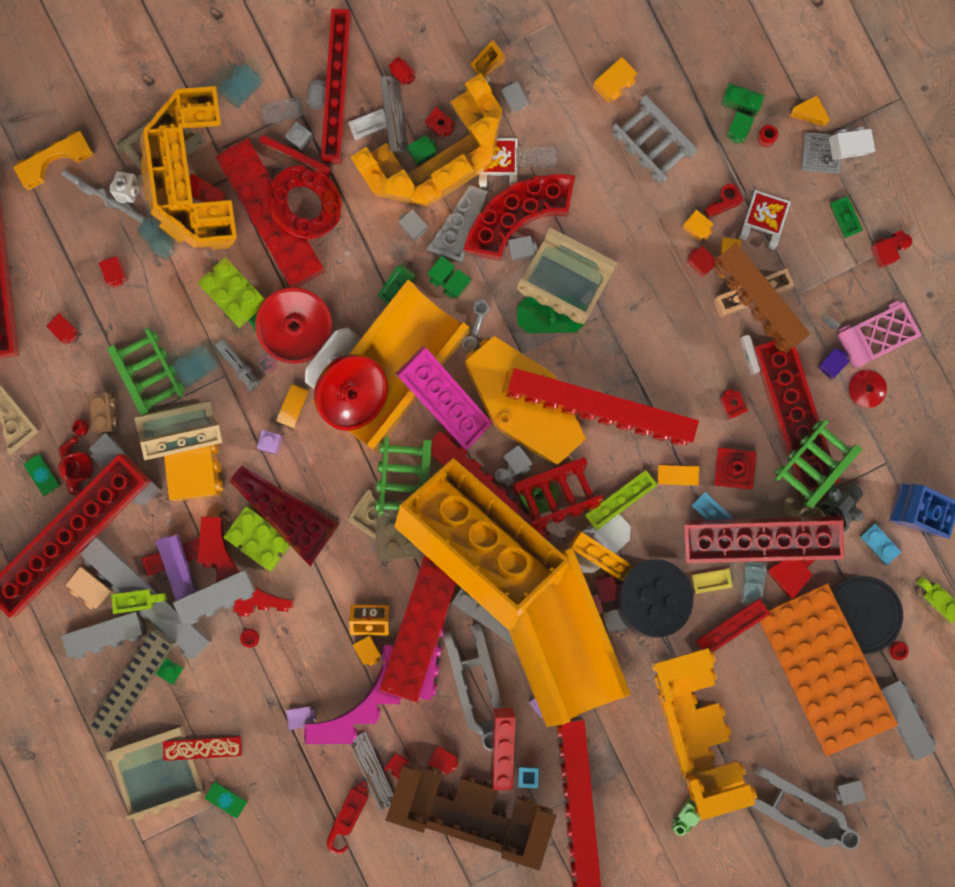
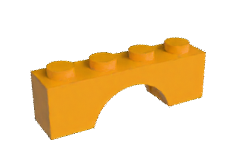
M81 131L71 132L67 135L66 139L55 141L50 145L51 147L36 151L33 154L34 156L29 159L25 158L18 161L17 165L13 168L23 187L29 191L44 183L46 168L55 159L70 158L79 164L95 155Z

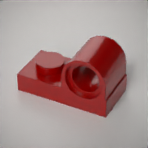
M730 183L724 185L719 192L720 203L718 204V201L707 205L708 208L704 214L707 219H710L742 205L744 199L737 186ZM724 191H731L733 198H727L724 195Z

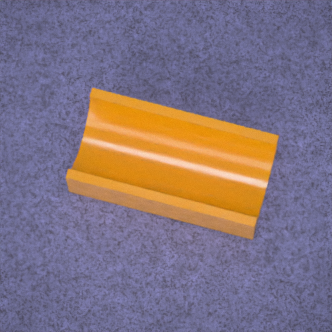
M409 280L406 281L350 352V354L363 355L375 361L383 369L388 382L387 399L379 415L368 425L360 429L348 431L375 453L379 449L380 442H383L385 437H389L418 400L395 373L422 346L426 347L444 367L462 344L463 339L470 334L468 325L454 319L441 310Z
M454 458L399 507L395 528L509 631L515 626L517 620L530 603L551 583L556 586L561 581L570 561Z
M573 548L561 552L570 560L561 581L556 586L553 583L547 586L530 603L517 620L515 626L509 631L546 727L566 724L570 722V719L586 711L631 695Z

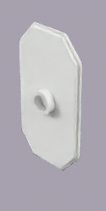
M348 327L336 330L306 367L305 382L315 389L317 379L326 366L339 357L349 355L360 341V337Z
M619 514L597 531L590 524L582 532L616 553L630 540L631 526ZM574 551L582 573H595L600 568Z

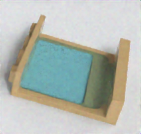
M550 227L526 273L520 279L517 290L525 296H531L542 305H548L557 313L567 315L574 322L585 324L612 275L617 262Z
M210 400L134 417L144 460L222 443L219 424L215 422Z
M183 726L105 753L107 760L112 761L129 813L126 816L127 820L133 819L134 822L145 818L144 814L150 812L152 815L161 813L163 808L170 806L171 809L182 805L181 801L187 799L189 802L196 801L204 793L194 759L163 761V741L187 740Z

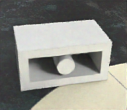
M864 127L852 129V132H847V129L835 131V135L829 137L833 160L865 156L875 152L872 129L864 130Z

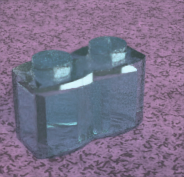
M147 219L137 227L139 235L161 259L166 261L176 252L173 244L152 221Z
M202 346L194 349L191 356L187 358L183 356L176 360V365L173 366L186 388L219 368L207 347L202 348Z

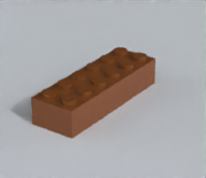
M737 242L718 256L713 263L715 271L719 276L723 275L725 277L727 286L731 291L735 290L737 292L739 301L742 305L749 307L751 316L757 322L760 321L764 326L762 327L763 331L769 337L772 336L776 341L775 345L781 352H789L810 335L809 331Z

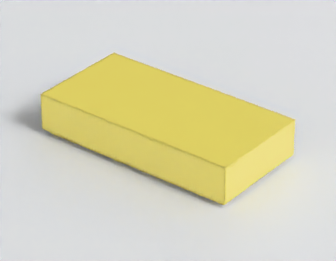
M729 568L691 575L694 594L733 587Z

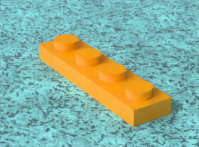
M578 530L568 547L573 548L574 551L619 580L625 571L633 566L580 530Z

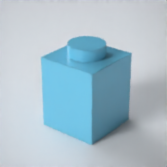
M519 765L518 788H538V766Z

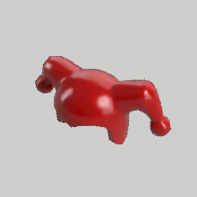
M77 436L71 437L69 441L63 443L58 448L61 458L58 464V472L61 478L65 480L68 492L73 495H78L82 491L78 487L79 482L90 479L93 474V464L89 455L82 451L71 452L72 445L79 441Z

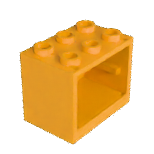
M176 440V441L167 442V443H165V444L174 443V442H177V440ZM219 444L164 456L169 500L179 502L221 496L224 486L223 481L219 479V472L222 471L221 463L217 461Z

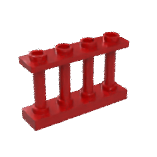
M585 457L514 483L513 492L515 496L520 494L524 496L534 521L530 523L532 528L539 531L546 528L549 523L554 522V524L564 521L565 517L570 515L575 517L582 514L583 510L588 508L594 510L600 506L603 496L594 497L584 475L588 465ZM573 474L577 476L587 498L586 501L578 504L566 480L568 476ZM555 481L560 484L570 506L560 511L549 489V483ZM539 488L542 490L552 514L541 517L531 495L533 489Z

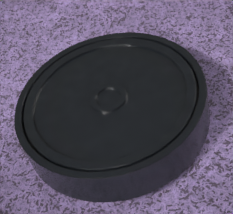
M647 560L631 566L620 578L615 593L616 608L621 620L632 632L647 638L665 637L679 631L688 621L693 609V591L688 578L676 565L665 560Z
M863 575L847 578L832 589L863 654L879 652L888 647L897 638L903 624V608L898 595L888 584L878 578Z

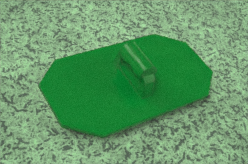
M575 296L558 297L582 311L585 310V304ZM532 297L525 298L517 306V325L528 334L576 333L585 325L574 322L567 315L557 313L553 308L540 304Z

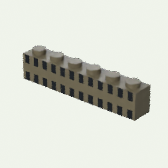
M158 628L152 632L149 631L143 638L145 643L141 648L138 647L133 654L134 660L131 664L128 663L122 671L124 673L121 680L118 679L112 686L114 691L103 700L102 705L104 706L101 711L98 710L92 717L94 722L90 728L107 740H111L116 736L176 643L175 640Z

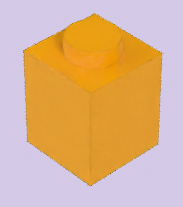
M696 210L682 228L700 242L703 238L707 240L713 233L711 228L714 224Z
M371 635L353 644L363 665L368 663L369 666H372L380 661L378 657L382 655Z

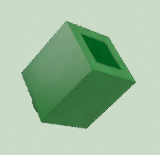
M737 111L726 137L733 143H744L755 118Z
M427 135L407 145V150L416 166L435 157V149L438 148L433 138L429 140Z

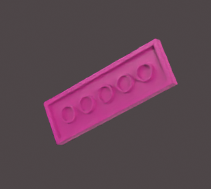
M422 346L395 373L466 451L492 424L488 417L426 347Z

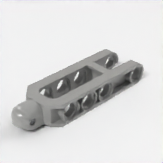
M480 623L471 625L479 654L477 658L461 662L453 631L444 632L443 636L467 726L469 729L480 734L484 748L492 751L493 720L482 723L476 720L463 669L482 665L493 708H503Z
M755 765L752 773L779 789L770 805L757 798L754 799L756 805L752 807L824 848L838 844L845 849L853 850L859 845L860 837L857 832L847 827L844 813L760 765ZM785 793L793 795L831 817L833 825L828 834L822 835L778 810L777 808Z

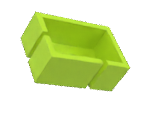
M224 257L212 268L214 270L213 273L209 271L197 283L240 328L258 312L265 299Z
M247 506L223 537L235 547L241 548L242 552L270 572H273L282 560V557L278 554L282 553L285 555L291 547L261 515Z

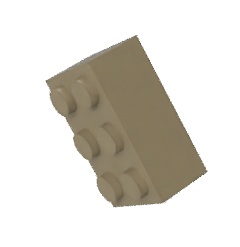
M387 500L385 502L403 503L405 500ZM374 503L377 561L420 558V550L395 528L398 510L384 509L383 515L378 516Z

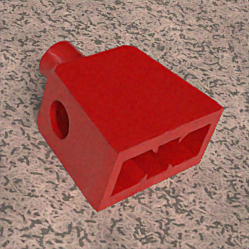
M815 560L780 561L768 568L766 572L789 599H793L811 578L812 573L807 568Z

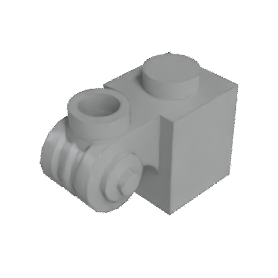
M519 445L503 456L509 468L507 471L505 469H498L495 473V479L507 488L515 482L514 477L519 474L524 476L531 471L530 466L532 463Z

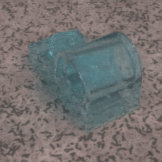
M745 562L742 603L750 604L759 597L762 600L767 572L765 564Z

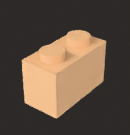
M80 567L66 584L70 588L69 592L76 598L80 596L84 599V604L92 610L94 608L100 609L114 592L113 589L85 567Z

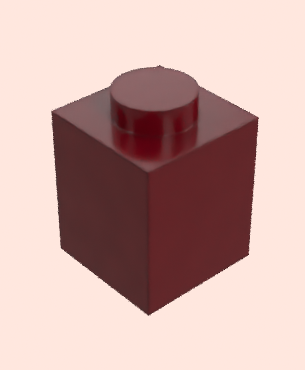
M608 573L597 576L598 580L594 581L601 604L615 600L617 586L614 576L609 577Z

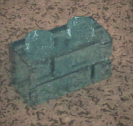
M246 63L243 66L239 65L234 70V75L229 80L225 79L220 85L221 89L219 91L221 95L236 109L263 84L262 78Z

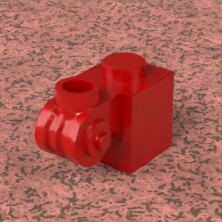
M901 230L892 234L893 238L886 240L883 237L874 241L875 245L871 247V251L879 269L896 263L901 259L897 248L902 251L908 249L913 242L910 235L905 234Z

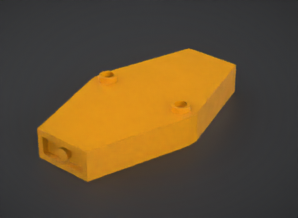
M493 336L491 339L487 337L479 344L481 348L476 352L473 349L465 356L467 360L464 365L492 424L504 435L552 465L557 466L586 440L575 415L561 413L562 409L559 408L554 410L543 408L541 403L536 405L524 402L525 399L523 398L517 400L506 397L505 393H502L507 370L512 368L558 380L551 371L497 337Z

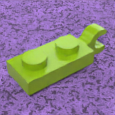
M921 577L916 583L925 591L922 597L949 623H953L955 621V599L937 582L931 585L925 577Z
M151 589L111 594L113 614L153 609V603L167 601L166 593L152 595Z

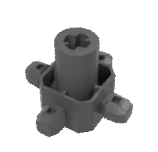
M853 483L847 484L841 493L837 487H831L828 491V496L825 499L821 498L815 505L824 512L825 516H843L844 532L849 529V524L853 520L861 521L864 518L863 511L856 508V504L863 497V491Z

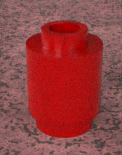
M397 57L388 66L391 69L390 72L402 85H410L416 78V72L405 59Z
M773 125L763 126L757 135L758 144L765 148L771 147L779 135L777 128Z

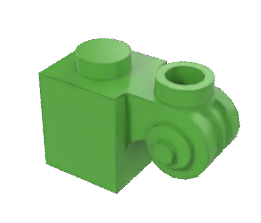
M690 796L682 803L677 818L674 817L672 820L671 828L679 836L691 830L690 826L695 827L700 821L694 810V807L697 805L695 801H691Z

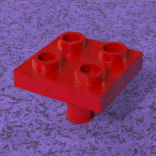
M717 448L714 486L753 490L757 452Z

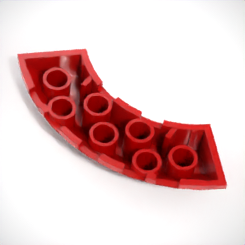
M551 174L535 176L534 178L517 182L496 195L477 216L470 228L463 251L481 258L501 261L508 240L522 227L544 217H567L575 175Z

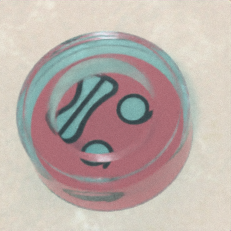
M827 313L821 318L833 330H837L840 326V323Z
M264 354L258 359V367L263 373H272L277 368V360L269 354Z

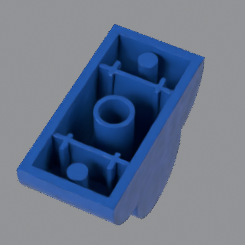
M900 483L889 521L950 539L955 523V500L923 485Z

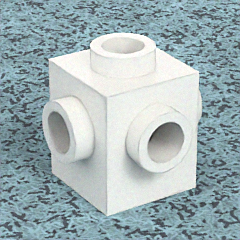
M116 172L114 181L110 185V192L115 200L120 203H134L136 196L139 194L140 182L134 174Z

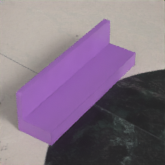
M178 533L157 540L156 544L175 600L177 601L197 592Z

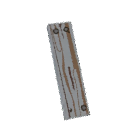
M389 76L381 77L390 151L397 153L408 152L398 80Z
M365 731L357 735L350 746L378 809L382 811L390 807L394 793Z

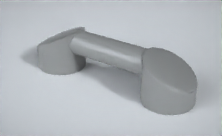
M484 300L476 301L473 306V310L477 314L470 336L465 337L462 341V346L467 352H471L473 349L475 351L479 346L477 341L483 317L489 313V305Z

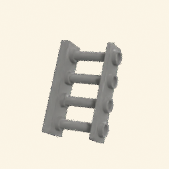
M645 95L640 100V110L621 128L616 123L612 126V135L616 140H621L626 145L625 149L639 159L638 162L644 169L648 168L651 171V176L656 182L660 181L664 184L667 180L664 174L683 157L688 156L690 159L694 157L698 149ZM649 115L653 119V124L632 141L626 132L644 116ZM662 129L666 133V137L645 155L639 146L656 130ZM670 143H675L679 147V151L659 169L652 160Z

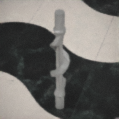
M67 169L63 171L62 176L78 185L82 192L87 195L96 194L104 199V204L107 208H119L126 212L129 217H133L141 223L146 221L147 217L130 207L127 202L119 203L109 197L104 187L96 189L84 182L80 176L73 174Z

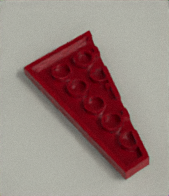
M242 465L231 478V484L311 567L337 530L339 523Z

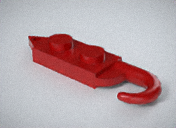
M366 781L355 788H351L327 837V848L333 854H342L348 849V845H345L342 849H336L333 842L337 834L346 836L352 832L369 798Z

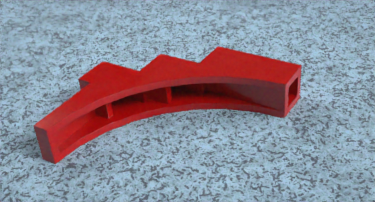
M201 516L198 563H203V567L214 568V565L217 564V583L240 571L234 564L223 538V518ZM255 586L256 591L252 593L253 597L244 601L241 598L234 601L233 612H237L238 616L249 617L250 613L255 612V606H258V610H269V607H277V611L288 612L289 608L294 607V600L277 597Z

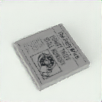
M804 133L801 171L829 174L840 173L841 159H832L829 137L833 135Z

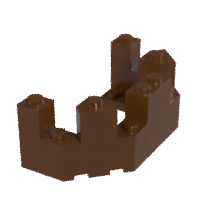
M409 762L408 765L403 764L385 821L422 833L427 828L500 852L502 859L540 871L556 820V814L553 813V809L533 802V798L522 795L521 798L517 797L511 817H508L504 811H492L498 790H493L491 782L485 781L482 784L476 782L477 778L469 775H466L465 778L461 777L455 798L453 799L451 794L445 792L436 793L442 776V772L439 771L440 768L432 765L424 767Z

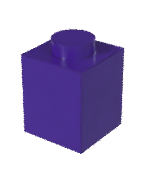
M835 348L817 368L832 380L850 360L847 359L848 355L843 350Z

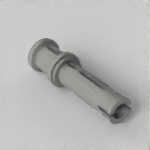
M224 339L220 340L215 345V348L237 372V378L245 383L249 392L260 385L262 380L253 374L250 366H245Z

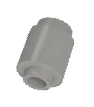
M312 80V83L309 85L306 102L310 105V108L320 110L321 107L325 106L326 82Z

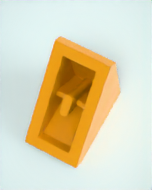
M492 40L470 65L477 74L482 73L484 77L505 63V55L496 42Z
M818 96L793 107L789 115L826 127L830 120Z

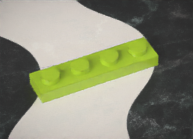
M645 470L600 503L598 508L588 512L585 518L594 530L597 531L657 487V483Z

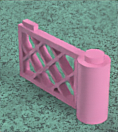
M898 300L888 305L889 310L852 328L847 325L839 330L840 334L837 336L854 369L922 336L904 302L900 304ZM900 308L904 313L903 321L893 318L895 311ZM880 318L889 320L887 329L877 326ZM892 321L902 324L899 334L890 331ZM863 326L873 328L870 337L864 336L860 328ZM904 327H910L915 335L911 337L902 335ZM875 330L885 332L883 342L873 339ZM888 334L898 337L895 345L886 343ZM872 342L881 345L880 352L875 355L870 349Z

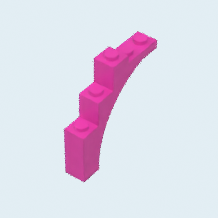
M382 645V666L374 685L367 695L355 707L339 717L319 723H304V744H353V739H356L357 735L353 724H377V720L380 719V708H377V704H400V700L403 699L380 692L379 690L393 645Z

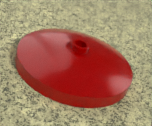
M287 287L274 292L265 299L258 310L255 328L261 346L271 357L284 363L300 364L312 360L331 337L333 323L329 308L317 294L305 288ZM293 321L299 324L297 328L292 326Z
M350 354L337 358L326 366L317 379L314 389V404L317 413L328 425L338 430L351 431L368 425L379 415L385 405L388 394L386 375L375 361L366 356Z

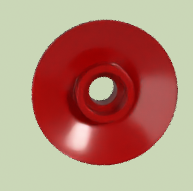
M864 370L852 377L848 391L850 398L856 405L863 408H873L881 404L885 399L887 385L879 373L872 370ZM867 385L872 386L871 392L866 390Z

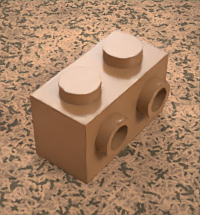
M108 392L89 395L92 432L96 435L116 433L118 421L114 415V408H116L115 398Z

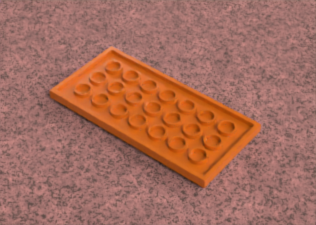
M828 583L769 610L771 614L761 620L760 623L826 757L898 726V722Z

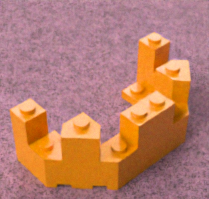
M482 73L465 83L466 92L450 101L470 134L420 167L406 174L393 152L390 151L387 143L371 153L365 147L350 157L375 196L428 208L491 167L503 112Z
M216 86L177 89L141 134L140 140L143 155L141 169L145 199H149L150 214L161 221L159 227L180 244L185 240L194 248L210 247V251L229 249L237 239L232 200L193 203L183 129L221 125Z
M709 648L675 655L651 663L653 671H657V675H654L656 687L660 692L658 697L683 780L687 781L686 788L690 799L693 802L695 801L697 805L694 807V810L701 821L756 805L754 799H757L754 787L744 783L743 775L746 774L742 763L739 764L737 760H733L716 766L712 764V761H715L712 750H708V747L730 741L731 730L729 725L724 723L723 717L726 714L723 705L719 706L718 702L696 708L695 705L698 704L695 693L691 694V692L714 686V680H717L716 673L712 669L716 659L713 651H709Z

